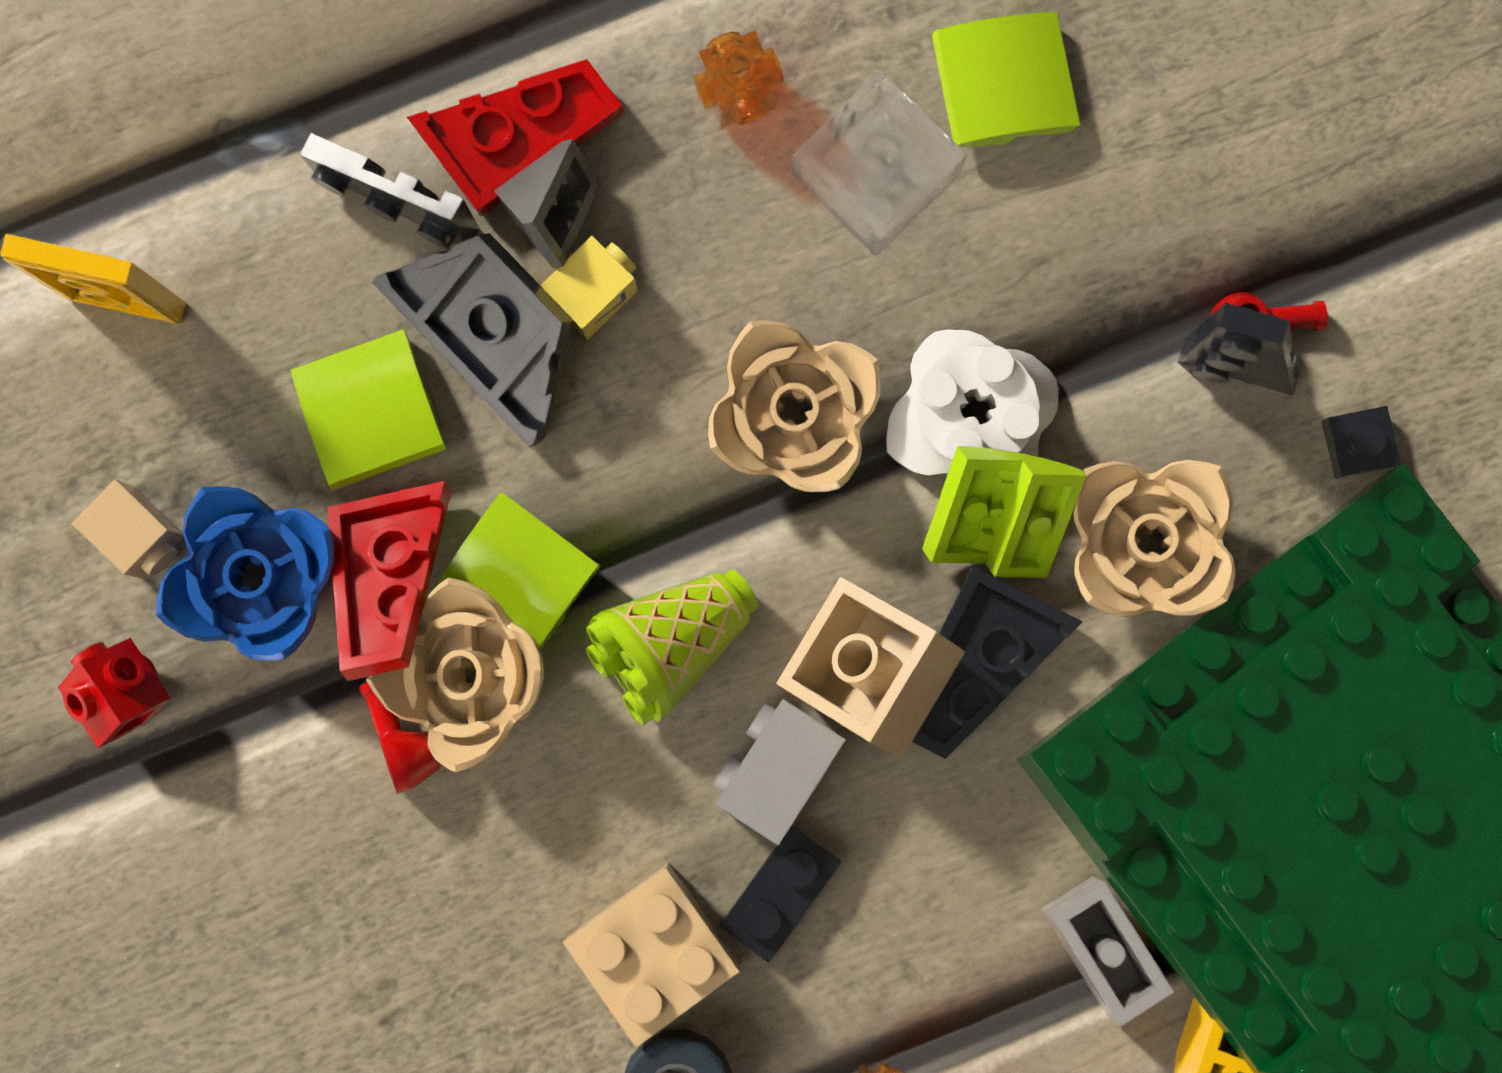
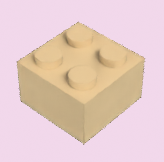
M840 577L776 684L870 743L902 759L965 654V651L937 631Z
M667 863L576 929L562 942L635 1047H638L740 972V962L670 863Z

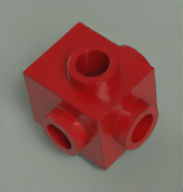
M131 637L107 648L104 642H98L78 653L71 660L74 668L57 687L63 695L66 710L74 720L81 722L97 748L148 724L171 699L159 681L153 663L149 658L141 654Z

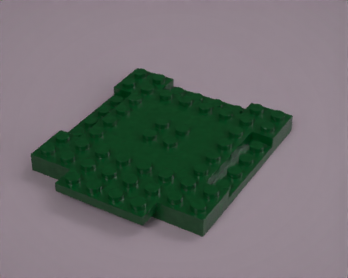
M1404 463L1374 480L1235 588L1226 603L1216 609L1203 613L1016 759L1209 1017L1216 1021L1224 1032V1037L1239 1057L1247 1063L1253 1073H1502V607L1472 570L1481 561Z

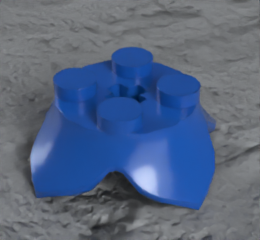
M222 486L202 487L194 497L184 518L182 532L188 548L187 554L183 560L168 570L160 583L156 603V616L168 627L187 638L203 642L229 641L236 646L242 655L253 660L278 661L286 659L300 647L311 633L314 625L320 593L329 581L334 567V539L332 531L324 521L307 510L294 507L281 511L269 507L257 495L240 488ZM251 561L257 566L265 567L266 576L262 578L263 584L258 589L248 585L243 586L241 577L249 574L245 566Z

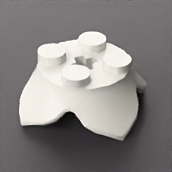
M942 330L934 332L927 337L914 353L910 366L912 384L908 392L895 404L889 417L886 436L887 453L911 472L926 476L948 474L957 446L999 449L1038 457L1040 435L1053 421L1058 410V385L1052 372L1033 355L1021 350L1005 349L997 346L984 336L969 330ZM975 396L978 402H987L990 410L985 414L988 420L987 423L979 424L974 416L966 419L963 417L960 409L965 408L967 405L966 397Z

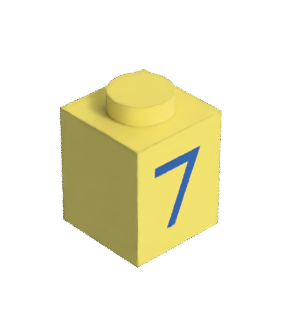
M591 236L566 260L563 267H559L540 286L573 319L572 326L588 341L638 292L635 278L631 275L637 268L617 245L611 242L604 248Z

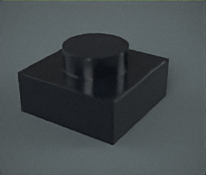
M1387 406L1328 417L1322 421L1335 479L1401 465Z

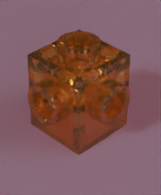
M756 30L742 36L737 31L724 33L712 39L707 44L706 49L699 51L700 73L693 75L694 85L704 110L714 108L721 129L735 123L745 125L755 122L766 116L770 110L777 108V83L784 81L783 72L773 47L763 49ZM748 70V72L743 76H733L735 74Z

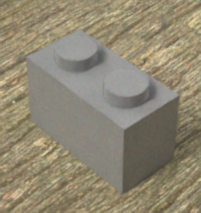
M784 699L781 700L776 709L766 703L764 704L746 732V735L755 740L753 746L743 761L732 755L712 787L722 792L715 803L716 806L776 845L780 844L846 740Z
M1092 876L1041 908L1105 1014L1120 1027L1174 993L1106 882Z

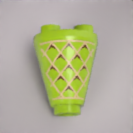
M730 569L724 574L714 572L601 611L591 618L589 626L586 627L587 634L593 643L586 648V653L602 677L607 679L613 675L626 692L621 696L622 701L630 715L639 725L644 726L652 719L659 722L676 708L750 622V614L759 608L758 601L747 581L736 570Z

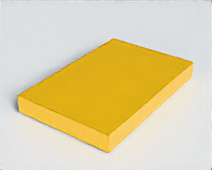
M5 234L0 256L4 258L3 260L69 301L172 324L182 323L187 303L133 262Z

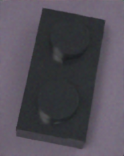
M791 825L780 844L775 846L722 919L719 927L770 963L842 863L841 860Z

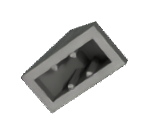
M570 139L559 143L494 190V192L524 236L552 268L563 267L601 183L574 140Z

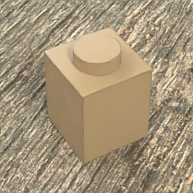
M116 479L71 523L123 575L143 579L147 574L154 576L165 569L177 554L174 546L184 537L183 533L134 486Z

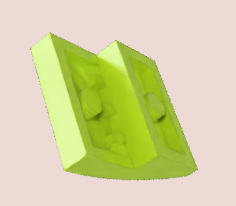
M1057 11L977 20L937 29L932 33L954 148L1006 145L1016 137L1066 134L1080 126Z
M404 329L290 370L310 436L332 491L447 449L432 400L425 389L411 341Z
M957 446L922 550L931 563H985L996 578H1047L1085 482L1086 475L1081 469L1041 457L999 449Z
M501 491L461 545L434 589L447 578H453L468 582L485 590L499 602L516 625L522 626L531 634L540 651L566 616L564 614L600 566Z

